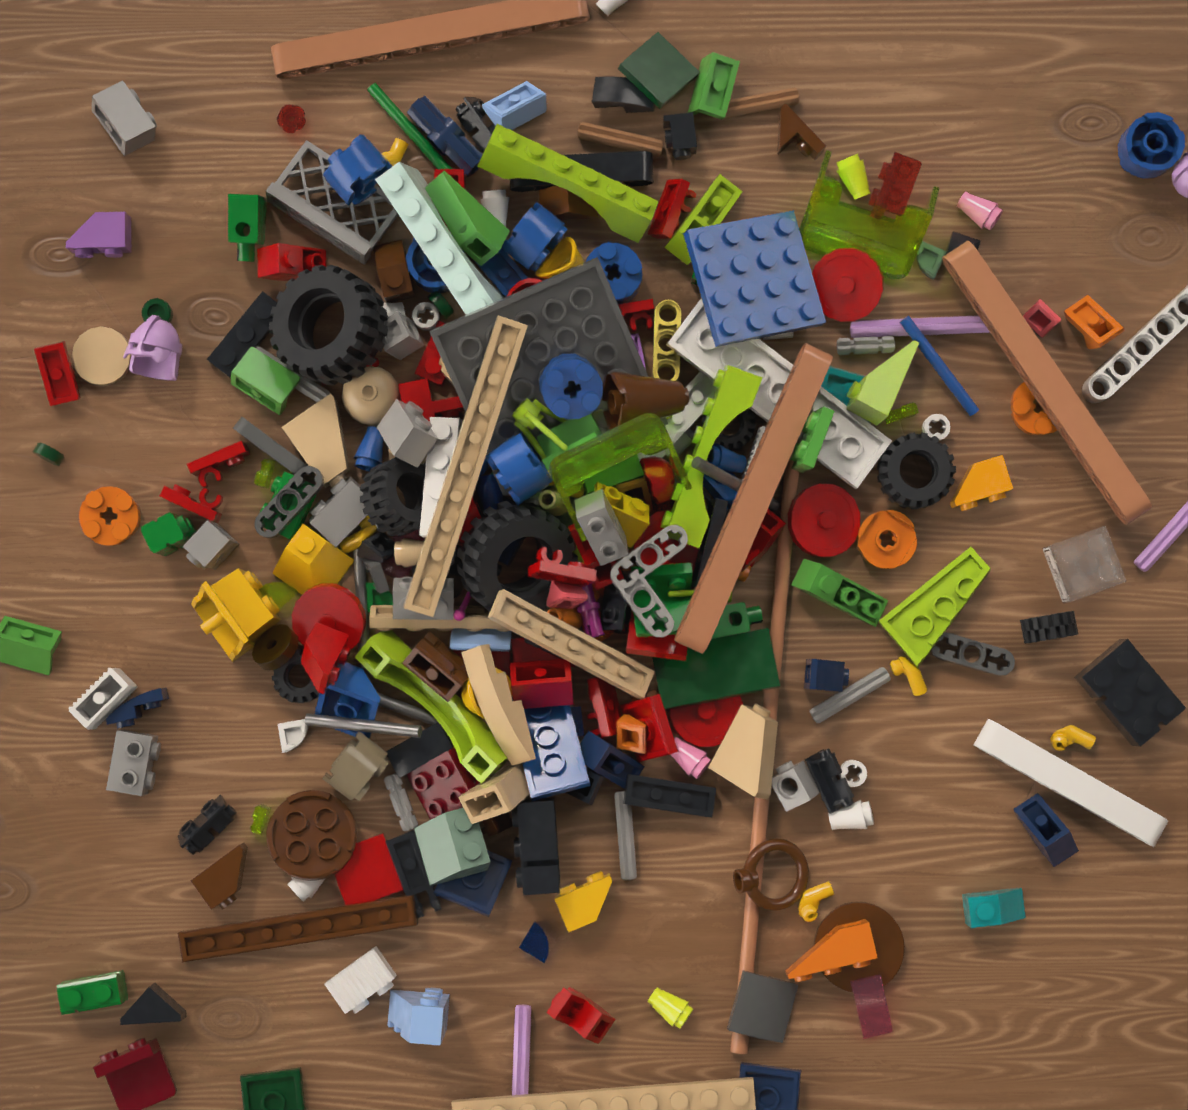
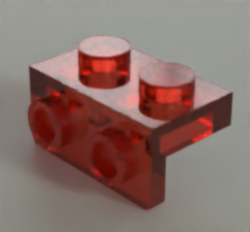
M894 152L889 163L883 162L878 175V179L882 180L879 189H873L868 205L873 206L869 216L881 220L885 211L897 216L904 214L922 165L921 161Z

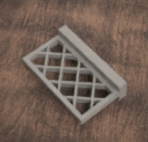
M306 140L275 183L272 182L267 188V202L365 265L371 257V252L399 214L393 208L389 215L376 216L374 203L386 201L392 205L383 190L376 185L374 187L377 191L374 194L378 197L371 195L358 205H354L353 202L350 205H347L346 202L331 204L329 191L334 189L327 184L323 173L331 165L327 161L330 155ZM309 151L319 158L320 166L303 169L302 159ZM299 164L300 170H295V168ZM322 172L324 186L307 188L305 175ZM301 176L304 189L291 191L283 185L288 178ZM326 192L328 205L315 207L310 203L308 194ZM370 204L373 218L356 220L354 207ZM350 207L352 221L340 223L334 219L333 210ZM383 222V224L379 228L378 223ZM374 223L376 233L370 242L359 235L357 226Z

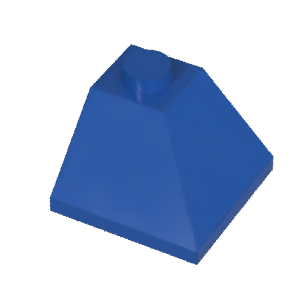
M347 662L345 665L339 664L338 668H341L338 679L335 685L329 684L324 695L319 693L315 714L375 721L381 698L363 668ZM335 729L346 734L352 735L354 737L358 732L353 730ZM360 731L361 733H363L366 737H368V738L370 739V737H371V732H362V731Z

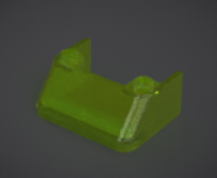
M826 150L799 227L805 250L824 256L838 248L854 247L871 255L878 262L885 277L891 279L906 277L911 270L933 217L939 187H933L925 209L915 205H906L899 209L896 218L893 219L840 201L842 195L841 184L834 178L825 176L832 153Z
M644 413L556 456L549 465L551 479L582 542L587 540L577 520L576 513L568 497L577 493L582 488L585 479L640 452L645 455H654L665 450L674 473L685 489L689 490L692 488L667 429L656 414Z

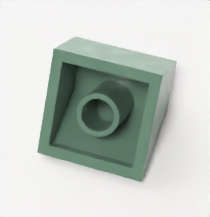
M464 808L443 813L414 828L430 886L488 870L490 859L479 822L472 824Z

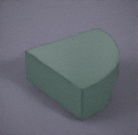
M919 240L916 246V260L921 271L927 277L934 280L942 263V257L945 256L947 251Z

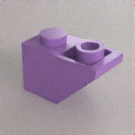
M95 212L66 241V249L78 258H92L93 253H105L106 257L117 258L122 257L123 253H131V217L126 212Z

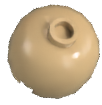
M367 366L364 368L366 372L358 378L352 376L350 382L344 383L342 400L345 410L352 419L361 424L376 426L379 425L395 400L401 401L398 382L391 373L380 367Z

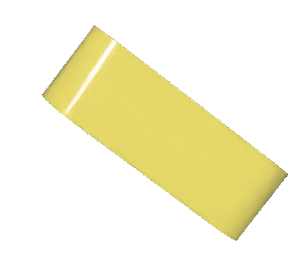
M669 299L661 301L655 309L652 377L659 378L658 370L662 367H669L674 372V377L671 380L678 381L680 355L673 350L663 351L658 344L663 338L671 339L681 326V308L678 303ZM663 309L673 310L676 318L671 322L663 321L659 316Z

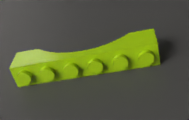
M496 124L477 166L503 179H534L564 188L591 205L604 218L612 231L639 243L652 221L658 204L657 200L499 124Z
M725 365L724 370L718 369L713 382V386L717 387L713 399L708 397L702 414L706 415L703 427L697 426L692 443H695L696 446L693 454H687L681 471L686 473L682 484L677 482L671 496V499L675 500L672 511L665 512L660 526L661 528H666L670 525L681 526L687 533V544L700 548L710 519L704 502V473L693 468L692 461L697 456L707 461L708 454L716 438L726 425L737 415L752 407L762 381V377L730 365ZM671 531L667 532L669 538L677 541L681 537L678 532L674 534Z
M392 630L380 631L369 638L355 658L376 679L404 691L426 708L450 737L460 763L481 784L499 771L508 759L495 740L489 726L478 715L469 711L456 694L447 702L406 668L402 662L412 650Z

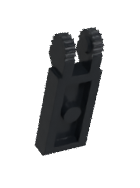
M414 830L386 840L405 895H414L417 918L424 916V908L422 903H420L417 893L425 890L435 912L441 910L439 898L437 895H434V887L436 885H429Z

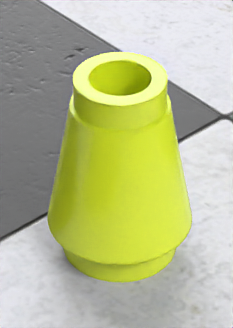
M858 154L836 163L839 169L836 172L854 200L871 193L864 160H860Z
M658 987L647 1001L672 1027L675 1025L679 1029H681L693 1011V1008L688 1005V1001Z

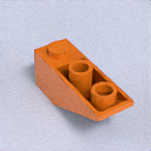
M863 919L834 927L785 970L789 979L794 978L795 982L812 979L813 973L824 971V975H831L841 972V967L853 964L854 968L871 965V960L878 957L869 922Z

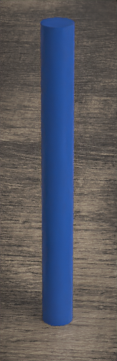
M908 315L899 323L913 341L919 342L918 348L968 415L972 416L978 412L979 408L911 317Z

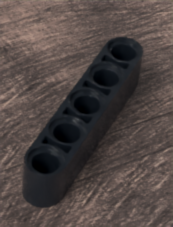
M631 151L564 155L628 187L647 186L654 183L652 152ZM509 179L510 190L515 192L539 191L556 186L534 179Z

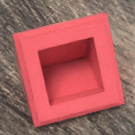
M1041 299L1023 315L1029 326L1041 338L1062 320Z
M551 581L546 606L549 608L573 609L588 599V594L582 587Z

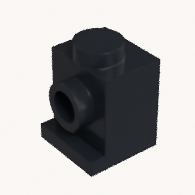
M693 112L664 115L663 129L669 128V130L664 131L666 148H672L674 160L691 158V154H696L697 150Z

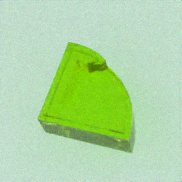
M912 402L901 406V408L891 410L888 417L885 418L886 425L917 415L919 411L916 403Z
M265 458L261 461V470L257 471L254 480L256 486L266 489L270 488L275 460Z
M282 582L267 583L259 589L263 596H271L280 609L299 592L293 586Z
M264 804L255 807L252 816L254 821L250 826L252 833L262 836L272 807Z

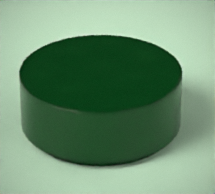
M433 291L427 296L445 319L454 313L451 305L439 291Z
M154 298L144 304L142 318L146 322L149 317L156 315L161 317V320L170 323L173 318V311L166 301Z
M41 442L37 443L33 450L34 454L56 466H60L64 459L62 453Z

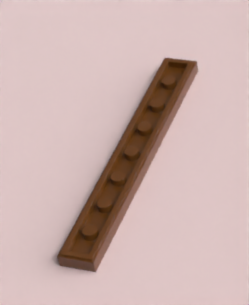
M407 895L178 932L183 963L417 926L418 920L414 895Z

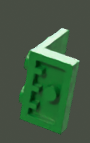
M691 563L660 565L644 577L674 620V627L669 635L676 634L692 596L669 597L667 593L669 591L691 590L693 573ZM639 566L631 567V572L635 569H638L639 574L644 572ZM639 590L634 594L633 601L637 607H647L650 603V595L644 590ZM655 604L651 610L642 613L645 619L648 615H651L655 621L652 628L654 630L660 629L663 632L666 630L664 624L667 622V619L665 617H657L654 611L659 610V607ZM633 612L636 636H652Z

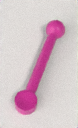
M467 592L460 608L453 613L457 621L465 618L464 611L471 599L470 592Z

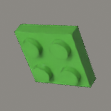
M823 406L812 412L810 416L808 415L801 431L804 433L800 444L796 443L790 460L794 461L791 469L803 473L814 468L835 412L834 410Z

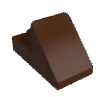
M785 103L779 113L777 154L779 155L790 143L796 140L798 150L804 156L808 157L810 155L816 160L824 152L826 145Z

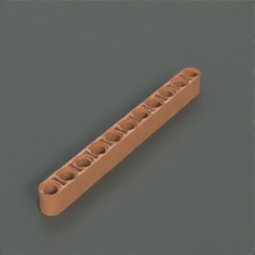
M507 0L282 42L273 45L271 53L276 78L290 79L579 25L589 21L590 16L587 0Z
M966 241L943 256L942 261L947 271L1119 520L1128 525L1150 510L1152 504L975 246L970 241Z
M807 343L800 349L681 620L674 641L702 654L707 649L833 359L832 355Z

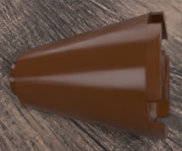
M621 372L606 374L603 381L602 401H608L609 411H603L607 427L613 433H621L683 412L685 406L689 403L688 389L683 387L682 383L678 381Z

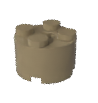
M360 731L355 736L358 739L357 743L351 739L331 765L330 772L332 775L326 772L322 778L350 801L354 798L360 801L370 788L369 785L371 783L368 781L374 774L376 777H379L389 764V759L386 758L388 753Z

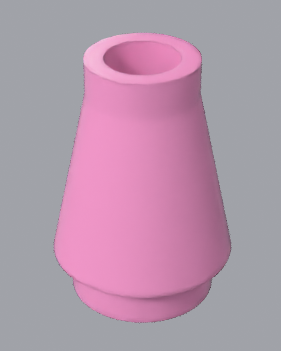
M968 192L961 196L956 206L981 229L985 227L988 230L995 226L1003 212L998 207V203L971 195Z
M675 737L674 740L678 752L670 755L689 777L692 775L698 779L709 766L711 759L707 757L706 752Z

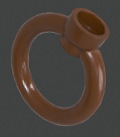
M779 838L769 839L758 844L748 855L744 868L736 869L733 873V883L738 893L747 892L755 904L772 911L783 910L795 904L803 895L809 878L808 863L803 852L792 842ZM779 850L792 857L796 865L797 877L793 888L788 894L774 899L766 897L759 891V876L756 872V867L765 854Z

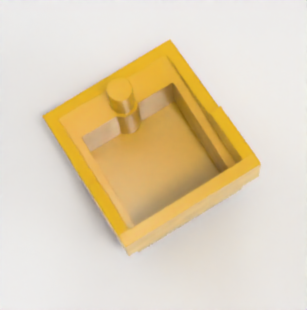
M239 568L211 586L205 581L201 584L198 595L193 598L191 603L204 622L200 625L206 635L209 633L213 634L232 662L251 650L255 645L253 641L281 620L277 615L281 610L271 596H264L259 590L263 585L257 576L249 570L246 572Z

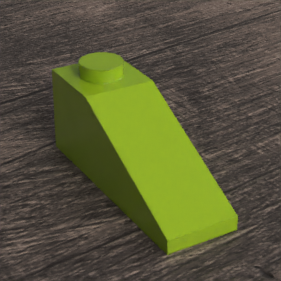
M719 174L676 230L665 248L686 265H689L691 259L683 233L688 229L720 224L743 191Z
M916 340L912 341L866 375L859 383L855 381L847 394L850 400L846 409L876 426L887 418L919 342Z

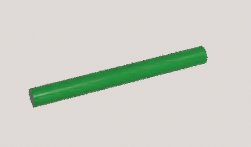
M373 83L367 91L437 169H452L377 83Z

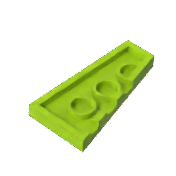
M970 547L880 619L879 624L918 668L990 573L991 568Z

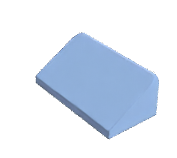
M526 81L482 104V108L495 126L499 124L513 130L546 112V93Z
M454 628L451 632L450 648L451 650L466 651L480 645L489 644L491 651L509 652L511 650L512 631L501 632L496 629H483L472 632L467 629Z

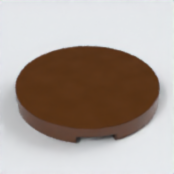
M319 790L302 791L286 798L287 800L270 817L266 831L268 850L276 865L286 874L307 881L325 879L339 872L351 859L357 843V827L350 809L330 793Z
M849 902L834 908L818 926L814 938L815 945L838 925L863 919L869 922L878 958L872 959L871 965L854 968L853 964L841 967L842 971L839 973L824 975L833 985L853 993L872 992L888 984L899 971L904 958V939L897 922L885 910L868 902Z

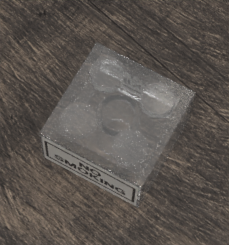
M1106 525L1042 548L1063 603L1073 602L1127 582Z

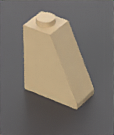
M330 393L282 426L308 466L317 468L323 474V486L325 488L328 486L333 488L342 478L346 480L345 474L350 472L338 402Z
M754 704L753 707L741 705L708 768L752 796L768 800L771 794L778 722L769 717L771 713L769 710L758 704Z
M523 764L503 767L484 783H479L458 797L472 824L510 812L530 794Z

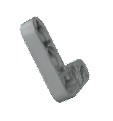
M670 525L629 553V555L615 563L610 571V578L646 630L655 637L669 635L673 630L674 620L644 577L686 546L688 541L687 533L678 525ZM668 531H671L673 534L678 532L681 535L678 539L680 545L678 547L674 544L667 546L664 550L668 552V555L664 557L661 548L654 541L658 538L659 543L662 544L669 538ZM652 548L656 551L657 560L653 565H646L641 561L640 554L643 549ZM634 556L636 564L644 572L639 574L638 569H635L629 574L631 579L629 582H626L624 579L619 581L616 577L619 574V566H622L624 569L629 568L633 565L629 559ZM644 590L649 593L650 603L647 607L640 608L635 605L633 597L637 591ZM655 604L659 607V610L654 611L657 617H665L667 619V622L664 624L666 630L663 632L660 629L654 630L652 628L655 621L651 615H648L646 619L642 615V613L651 610Z

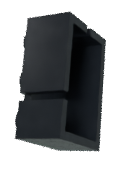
M1119 639L1074 677L1091 698H1100L1095 703L1132 746L1141 747L1161 730L1158 725L1166 726L1186 709L1129 639Z
M555 797L536 801L531 799L522 800L512 810L513 827H519V837L514 839L515 858L521 857V867H517L516 870L517 888H523V895L560 893Z

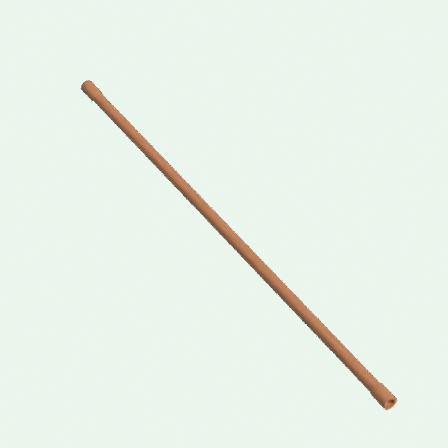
M790 459L784 470L780 519L786 525L778 536L770 623V639L779 681L781 677L793 540L788 530L787 514L792 500L797 496L799 471L791 469L794 461ZM779 688L765 690L763 707L771 712L769 717L776 721ZM770 796L768 800L756 797L754 799L750 852L758 844L766 841ZM764 856L760 859L756 867V872L759 876L758 889L760 892L762 887ZM747 892L738 986L742 971L754 973L760 906L751 900ZM732 1032L730 1052L748 1054L750 1036Z

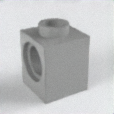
M397 311L388 317L387 321H384V325L388 326L387 336H383L382 343L385 344L383 347L385 352L402 360L424 346L413 320Z
M804 760L794 765L792 761H788L776 768L777 774L772 777V787L786 812L810 801L820 793ZM789 778L796 781L798 789L790 784Z

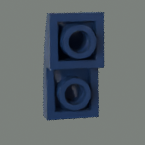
M167 688L151 690L130 699L106 718L107 724L116 723L117 729L135 725L134 719L143 717L141 705H143L144 710L162 707L161 701L169 699Z

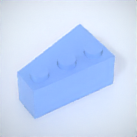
M425 988V992L390 990L387 1026L394 1027L395 1032H401L400 1036L409 1043L441 1045L447 1031L450 994H443V989Z

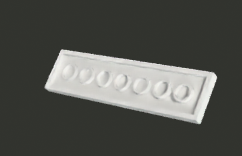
M702 298L666 344L713 381L718 369L724 370L725 365H730L762 377L753 405L749 409L766 422L769 421L793 366V364L760 339L715 347ZM821 387L809 416L812 412L823 406L835 412L817 460L856 489L892 440L860 416L848 411L844 403ZM801 432L797 440V443L799 444L802 441L804 435L803 432Z

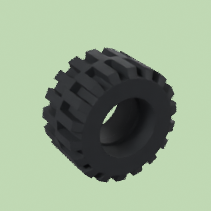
M915 432L909 433L896 439L881 455V460L877 465V470H879L877 480L881 482L882 488L880 489L883 494L886 493L889 496L888 500L892 503H898L899 507L926 508L940 501L941 498L947 495L950 486L955 481L953 474L956 473V466H953L952 463L955 459L953 454L949 455L947 451L949 447L945 443L943 445L939 443V438L936 436L929 437L928 433L922 432L920 434H915ZM908 455H920L931 465L932 478L927 486L917 489L910 487L903 481L900 475V464Z
M395 457L373 467L364 476L363 480L365 483L360 486V491L363 492V495L360 496V503H364L365 508L362 509L364 515H369L370 519L368 521L372 526L376 524L378 531L381 533L387 531L389 536H403L420 529L426 463L420 464L417 468ZM396 486L399 487L404 495L405 506L397 495Z

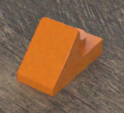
M1086 295L1064 311L1066 319L1083 334L1088 349L1101 348L1124 332V327L1089 295Z

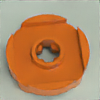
M1025 382L1020 384L1013 392L1010 402L1011 416L1016 426L1023 432L1035 436L1056 432V427L1045 412L1040 411L1036 413L1034 411L1036 405L1033 402L1036 398Z
M112 486L101 487L89 492L82 502L79 511V521L84 535L94 542L105 546H117L126 542L138 530L141 520L140 508L133 497L125 490ZM108 508H112V512L118 516L117 519L111 521L110 525H107L106 519L102 517Z
M895 510L879 511L871 514L862 522L857 535V548L863 559L879 569H894L905 564L911 559L917 547L916 532L912 521L901 512ZM888 532H891L893 534L891 539L895 542L894 545L883 547L881 545L882 540L879 538L880 534L886 535Z

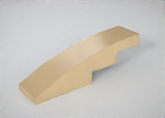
M480 645L461 652L468 678L481 712L495 740L511 765H518L536 759L522 700L512 701L506 672L496 673L490 645Z

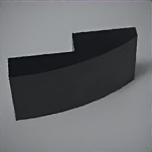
M595 77L592 103L595 108L623 107L626 113L654 112L655 104L628 78Z
M437 722L424 729L420 738L410 737L386 752L388 753L387 758L397 776L401 778L435 757L454 748V745L441 724Z

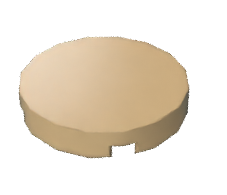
M100 326L87 330L79 336L73 346L72 361L75 370L81 378L93 385L108 386L120 381L129 371L131 355L129 354L127 358H123L128 341L122 334L112 328Z

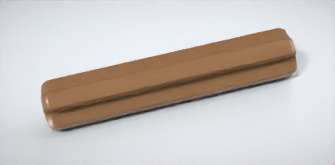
M794 87L731 99L725 118L781 108L785 103L788 106L797 105L799 103L798 90Z
M585 122L580 123L577 132L578 138L630 151L652 152V156L656 157L661 156L664 145L663 141Z

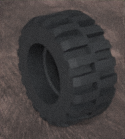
M318 265L312 268V272L308 269L298 273L299 278L296 280L291 278L285 284L287 286L285 291H280L276 297L278 299L276 307L272 306L270 315L273 316V322H269V333L274 335L270 339L272 347L277 350V357L282 363L287 365V368L312 381L322 382L326 385L350 382L352 376L358 378L366 372L364 368L367 365L372 367L377 360L375 355L378 351L382 352L385 344L382 343V339L388 333V326L384 325V321L388 320L387 310L382 307L384 306V301L371 284L346 269L343 270L334 265L327 267ZM342 302L344 307V323L340 333L329 345L316 349L313 331L319 315L328 306Z
M503 501L497 504V509H493L491 506L483 510L484 516L480 519L475 517L470 522L473 526L469 532L464 531L461 537L464 545L463 547L459 546L457 557L462 560V562L457 564L458 573L462 576L461 583L470 592L469 595L489 612L499 590L502 589L544 611L548 607L546 606L551 581L528 577L527 574L516 582L499 583L497 578L498 560L503 550L510 543L522 537L532 536L536 540L537 551L542 547H547L546 555L548 559H553V552L556 550H562L563 558L559 564L568 565L569 562H578V556L572 552L577 547L574 539L570 537L569 529L558 518L534 503L528 504L524 502L517 505L515 501L512 504L508 501Z

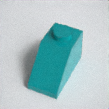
M1022 888L962 894L965 924L971 928L1002 925L1026 918Z

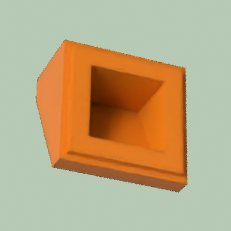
M624 714L617 721V749L645 754L646 724L630 715Z

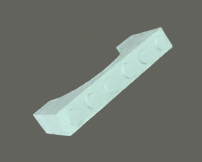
M398 162L375 179L466 315L504 298L501 292L482 276L460 248L425 190L428 184L418 169Z

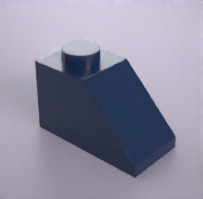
M806 659L804 689L842 692L843 686H848L849 668H844L845 662Z
M589 730L580 743L585 765L624 789L627 774L639 776L645 767Z
M1038 793L1013 809L1038 849L1053 867L1079 851L1070 830Z

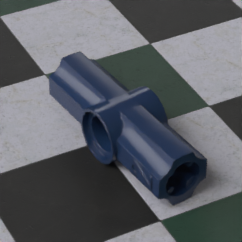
M425 95L418 98L407 111L410 119L424 131L427 139L443 156L447 155L459 169H464L467 177L476 173L480 169L477 166L482 153L465 138V133L450 117L446 118Z

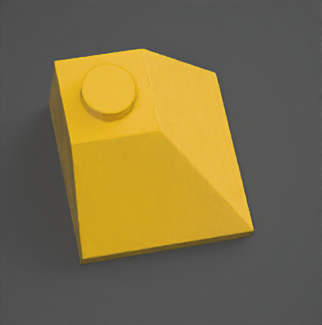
M302 524L285 547L272 574L303 595L309 588L321 583L338 584L354 563V559L338 547L332 545L309 526Z

